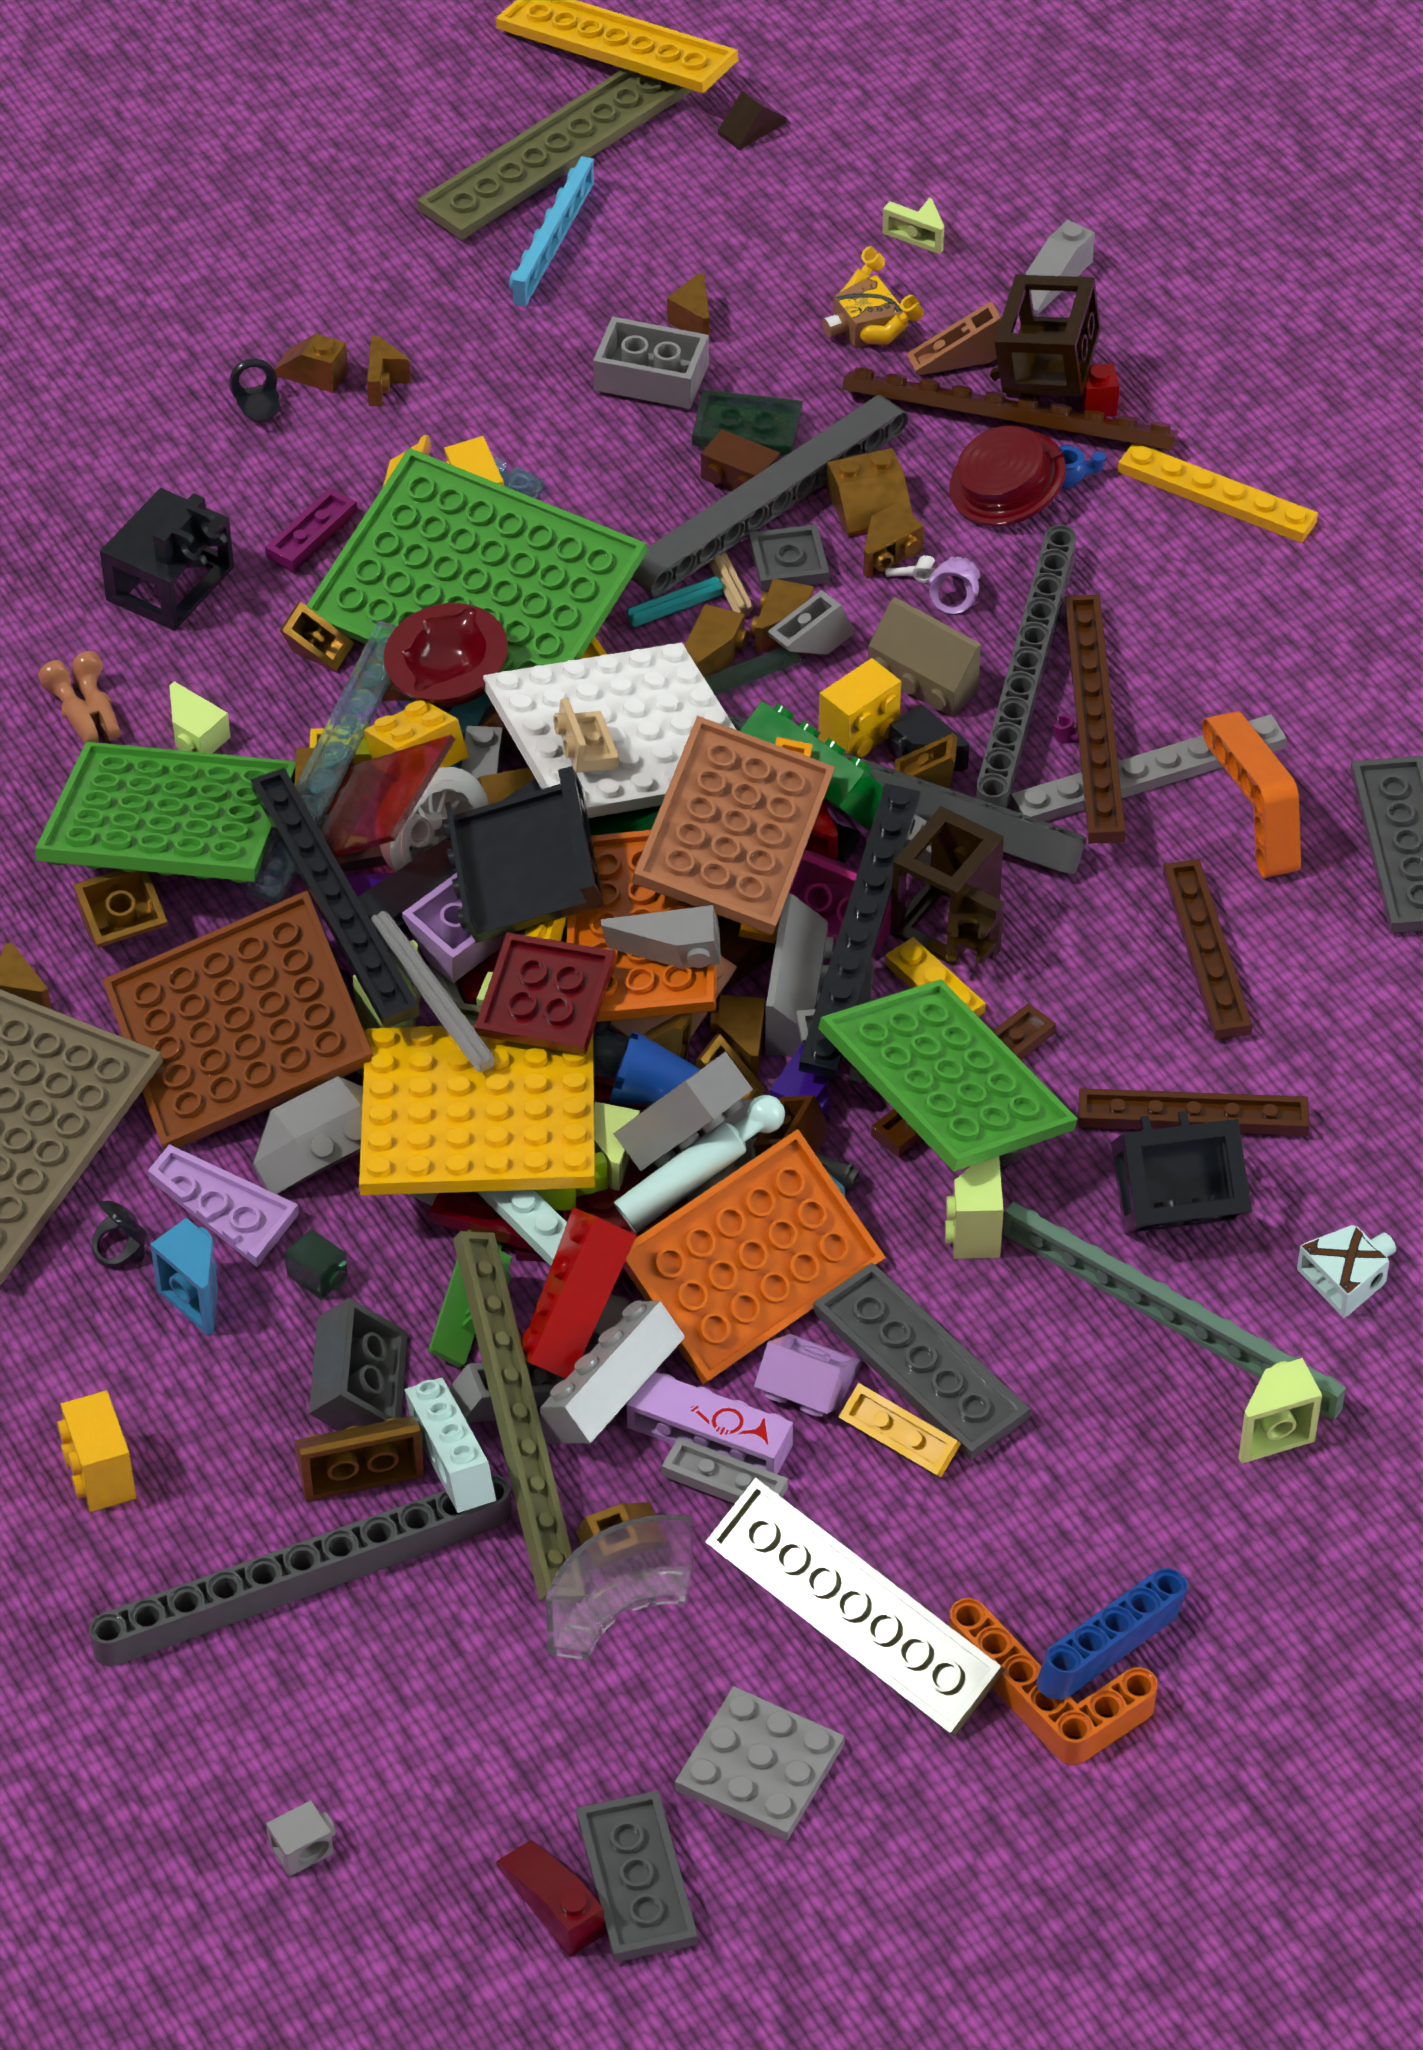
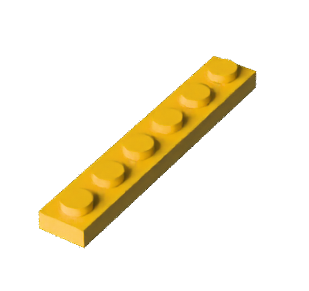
M1132 443L1118 462V473L1300 543L1304 542L1317 523L1318 512L1141 444Z

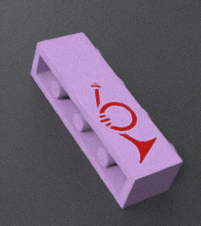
M654 1372L627 1403V1428L673 1445L679 1436L778 1474L793 1446V1422L786 1420L781 1415L769 1414L750 1407L743 1401L731 1400L714 1394L705 1387H695L681 1382L669 1374Z

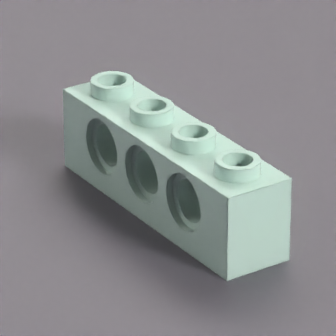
M443 1377L435 1380H425L416 1386L404 1389L410 1416H413L420 1426L422 1446L457 1513L496 1501L488 1460Z

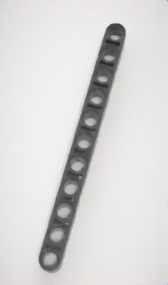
M882 395L875 396L648 546V552L631 580L651 595H661L715 559L716 556L721 555L749 536V532H755L827 483V462L874 452L897 437L907 424V412Z
M1065 525L1052 526L1045 533L977 781L976 798L1009 809L1011 793L1014 790L1074 566L1076 533L1072 528Z
M728 715L738 731L741 730L748 720L739 716ZM844 753L843 755L850 761L854 757L853 755ZM859 758L872 768L869 775L883 787L887 783L921 791L915 814L928 821L939 807L942 806L1004 836L1003 852L1064 873H1077L1087 840L1085 836Z
M491 1474L496 1497L494 1502L457 1513L446 1490L104 1612L96 1616L89 1626L94 1658L105 1666L119 1665L500 1527L507 1523L512 1513L510 1485L505 1478ZM108 1638H115L113 1640L105 1641Z

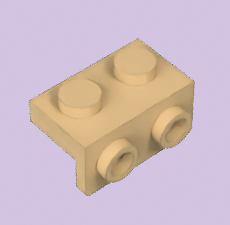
M560 699L559 713H555L553 719L556 735H561L565 758H570L575 772L618 769L620 757L602 712L574 713L569 699Z

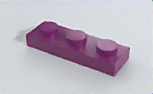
M329 488L265 547L266 557L294 571L357 512V502Z

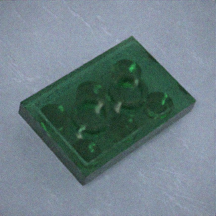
M703 389L692 433V445L707 447L722 429L780 452V456H786L795 447L803 412V401Z

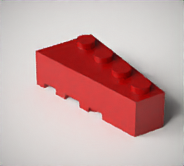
M572 1207L530 1326L521 1337L525 1361L565 1379L575 1370L574 1365L584 1354L637 1235Z

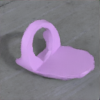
M950 557L942 562L929 578V595L937 609L948 614H958L967 610L974 603L979 592L978 579L981 578V572L975 566V563L968 558ZM948 576H957L963 579L967 591L965 601L956 607L943 604L939 598L938 589Z

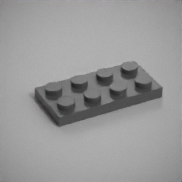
M659 1791L577 1807L576 1818L599 1904L604 1909V1927L613 1962L698 1945L696 1927Z

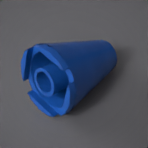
M631 1031L626 1045L627 1049L622 1057L611 1091L609 1103L617 1106L648 1108L698 1072L700 1068L646 1036Z

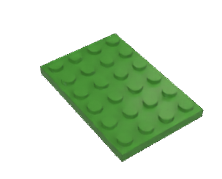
M942 979L823 1016L820 1019L818 1029L953 1172L1075 1130L1078 1118Z

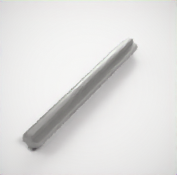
M381 911L379 914H374L371 917V922L385 947L476 1071L484 1072L487 1069H491L494 1066V1055L389 913Z

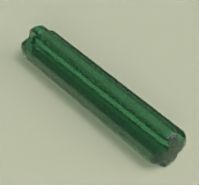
M784 647L709 675L705 677V680L716 696L798 664L801 661V653L789 652Z

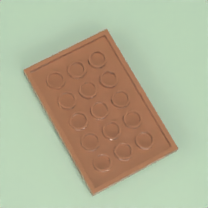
M697 716L631 883L696 907L713 905L715 914L773 935L835 767Z

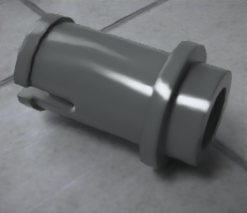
M817 1152L816 1156L822 1165L827 1167L826 1171L840 1182L845 1189L852 1191L860 1173L859 1169L854 1168V1163L849 1162L847 1165Z

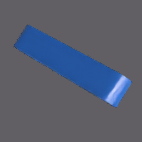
M1161 1568L1050 1646L1037 1677L1036 1684L1040 1692L1048 1698L1063 1700L1071 1696L1174 1621L1178 1616L1188 1589V1582L1185 1576L1171 1568Z

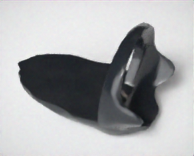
M256 358L247 359L239 363L232 370L229 387L232 395L237 400V405L246 417L254 422H269L280 409L279 393L276 390L278 378L275 370L269 363ZM251 367L263 369L266 373L263 385L245 388L240 384L239 377L245 369Z
M109 1200L99 1201V1206L109 1217L100 1223L93 1235L91 1247L94 1258L106 1268H119L133 1261H142L145 1255V1241L148 1234L144 1228L139 1226L135 1215L119 1203ZM121 1228L129 1235L125 1249L115 1258L106 1259L102 1257L99 1252V1244L102 1237L109 1231Z

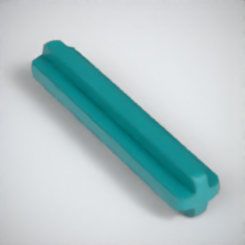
M713 576L629 607L626 610L627 620L632 627H638L721 596L723 594V584L717 576Z

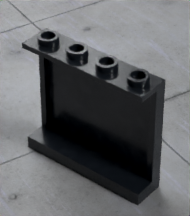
M573 766L558 770L561 784L460 814L456 813L451 802L445 803L447 818L443 819L442 823L447 839L452 842V848L447 849L452 869L457 872V878L452 879L457 899L462 902V908L457 910L458 918L463 931L469 930L476 943L505 935L506 932L512 933L605 905L583 786Z

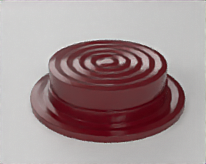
M1001 426L985 431L975 437L964 448L950 480V497L956 510L965 519L982 526H1007L1024 521L1042 511L1060 491L1066 475V463L1063 453L1051 438L1024 427Z
M463 603L438 604L415 612L394 629L385 645L384 666L389 680L403 694L419 701L429 702L436 707H455L471 702L485 692L486 683L483 676L501 672L508 655V641L502 625L489 612Z

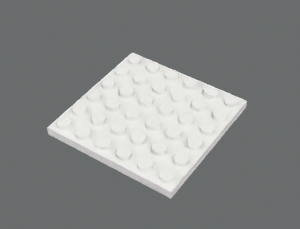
M682 642L512 671H502L483 676L486 683L484 688L486 694L541 789L561 784L558 770L573 766L570 758H565L561 735H556L553 719L554 714L559 713L560 699L568 698L574 713L602 712L620 757L618 769L576 773L583 786L588 818L660 806L697 716L736 730Z

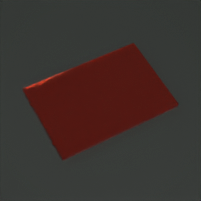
M451 734L339 770L312 814L316 825L335 858L396 840L456 739ZM287 855L280 866L283 872L296 869L289 855Z

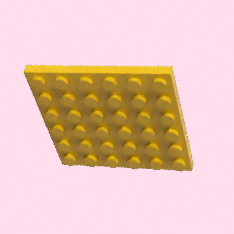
M444 1026L365 1029V1034L374 1056L371 1061L364 1063L359 1174L360 1196L595 1188L594 1031L586 1055L480 1036L494 1055V1066L484 1072H478Z

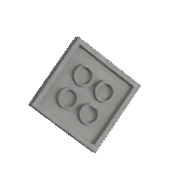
M733 1686L675 1780V1791L788 1841L845 1744V1736Z

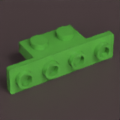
M497 1241L508 1286L511 1279V1273L508 1272L512 1256L501 1251L502 1242ZM457 1258L428 1350L431 1354L461 1368L466 1364L476 1333Z

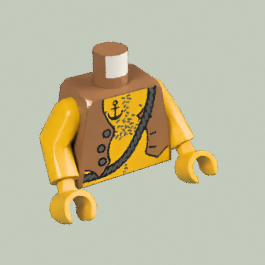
M868 246L861 254V259L865 265L862 269L858 267L848 283L835 295L833 300V316L822 320L823 330L827 337L831 338L843 333L850 343L857 348L873 344L888 345L893 340L906 337L908 321H918L924 314L923 308L919 305V301L914 295L906 296L899 303L877 274L870 275L872 271L877 272L884 268L885 259L881 253L877 254L873 246Z

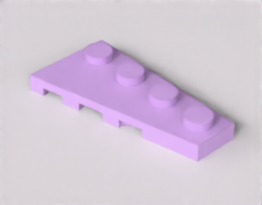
M170 1144L148 1170L149 1180L256 1267L260 1265L299 1215L298 1204Z

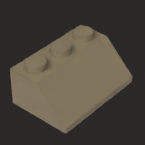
M894 597L890 601L869 644L868 660L873 658L900 679L901 689L904 692L912 694L930 704L934 709L941 710L951 717H954L978 694L981 643Z

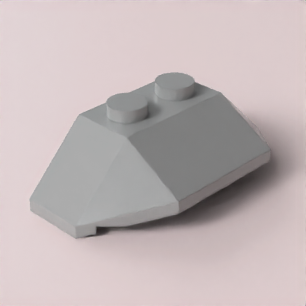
M337 1076L270 1111L258 1151L252 1164L266 1190L278 1195L360 1153L362 1086Z

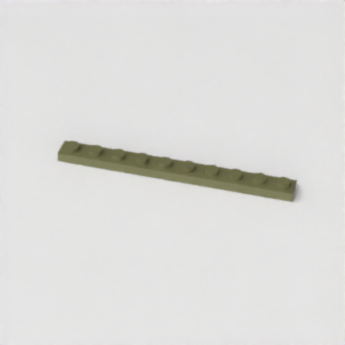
M460 1231L453 1238L539 1601H575L582 1595L495 1233Z

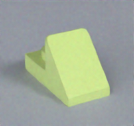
M929 198L919 211L890 201L883 208L882 234L937 254L943 252L944 224L932 198Z

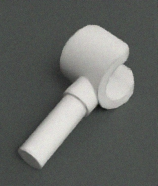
M923 555L919 558L916 566L886 569V577L914 576L918 582L928 583L930 576L936 570L932 568L935 560L931 556Z

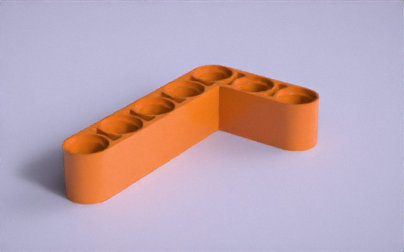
M1240 711L1203 718L1202 731L1207 747L1253 805L1255 859L1261 877L1264 879L1300 871L1299 794L1293 777Z
M963 1598L952 1605L949 1626L1005 1669L992 1689L1063 1763L1078 1765L1085 1762L1153 1714L1158 1683L1155 1675L1148 1669L1142 1667L1131 1668L1078 1704L1070 1696L1063 1700L1051 1699L1043 1695L1036 1684L1041 1665L981 1602L972 1598ZM962 1624H972L973 1626H965ZM995 1651L999 1652V1654H991L988 1652ZM1021 1679L1025 1680L1026 1682H1017L1014 1680ZM1132 1693H1140L1143 1694V1696H1136ZM1040 1708H1051L1053 1710L1045 1711ZM1101 1714H1107V1715H1110V1716H1112V1717L1105 1718V1717H1102V1716H1100V1715H1101ZM1068 1736H1076L1080 1739L1073 1740L1068 1738Z

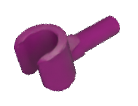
M1065 714L1060 715V726L1053 724L1056 740L1060 743H1069L1072 740L1078 742L1073 718Z

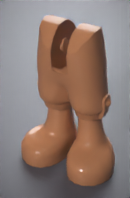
M84 651L78 654L71 665L72 680L83 694L84 700L76 696L71 684L70 673L62 661H50L43 665L38 673L41 686L63 702L61 714L69 721L84 744L86 742L99 743L96 724H98L106 741L118 739L121 736L116 715L111 706L112 700L106 693L101 692L97 688V680L102 672L103 662L95 651Z

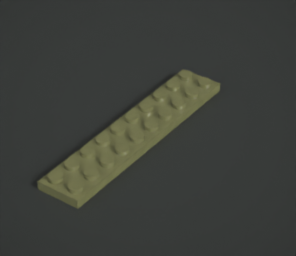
M623 68L417 199V208L440 226L463 240L569 172L570 168H575L581 156L592 157L693 91Z

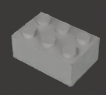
M612 316L593 359L594 390L691 409L709 366V335Z
M725 1051L613 1134L640 1171L653 1162L659 1168L677 1155L673 1148L677 1152L685 1150L701 1138L697 1131L701 1135L709 1133L725 1121L721 1114L728 1118L742 1108L745 1104L741 1098L753 1090V1088Z

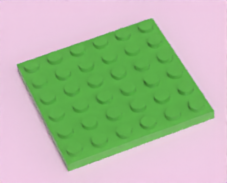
M86 742L35 848L36 861L48 862L52 865H84L90 869L105 867L121 869L125 872H157L163 876L178 874L194 876L198 879H230L236 883L255 882L275 830L252 791L250 779L285 768L294 784L296 761Z

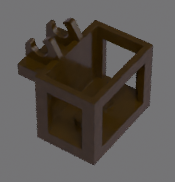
M1015 274L994 341L998 367L992 369L990 373L993 381H997L1000 378L1002 393H1005L1007 397H1025L1038 400L1040 395L1082 396L1101 332L1095 278ZM1031 290L1077 292L1069 318L1034 316ZM1019 315L1021 326L1018 333H1013Z
M940 806L893 861L890 935L904 942L914 937L932 955L952 966L967 948L978 953L976 956V962L978 963L984 962L987 958L993 960L1001 951L1004 902L1000 900L1004 836ZM932 842L931 865L929 866L917 859ZM908 873L926 882V884L905 908L906 878ZM941 895L950 899L947 945L914 929Z

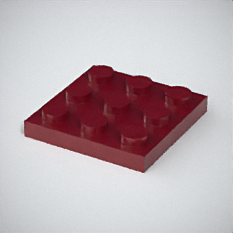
M506 932L474 1027L475 1031L482 1037L586 1055L617 960L615 951Z

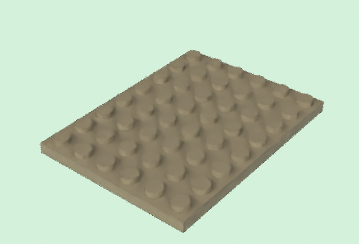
M1 989L0 1286L163 1063L162 1054L157 1050Z

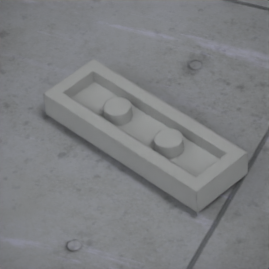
M679 1436L661 1466V1476L734 1504L755 1478L782 1498L788 1489V1478Z

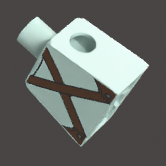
M1350 1225L1302 1244L1299 1250L1297 1270L1345 1318L1385 1284L1389 1268L1388 1256L1396 1252V1246L1393 1239L1385 1232L1370 1240L1358 1226Z

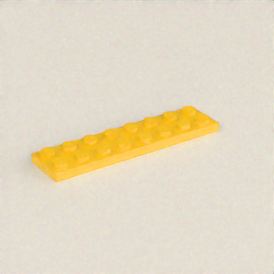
M515 0L495 18L496 27L499 30L700 93H704L739 61L737 49L578 0Z

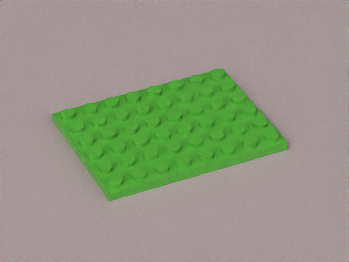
M408 448L306 606L345 636L382 651L394 629L415 612L444 603L469 604L489 612L500 622L505 631L508 641V655L501 672L578 660L584 655L647 554L648 547L645 542Z

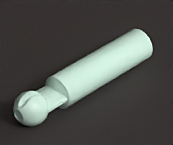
M761 1095L754 1098L748 1105L747 1116L734 1125L722 1122L614 1201V1205L635 1233L640 1232L746 1153L745 1142L756 1133H771L777 1130L783 1124L785 1117L783 1105L776 1097L770 1095Z

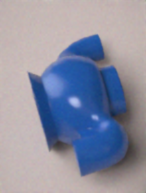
M1069 445L1060 446L1066 463V475L1061 487L1062 489L1074 487L1086 474H1097L1105 466L1106 455L1103 452H1095L1091 460L1085 461L1084 453L1080 449Z

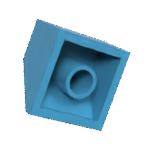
M185 1218L150 1244L157 1292L209 1336L214 1332L218 1294L217 1263L214 1259L213 1251L214 1240L204 1227L198 1228L189 1219Z

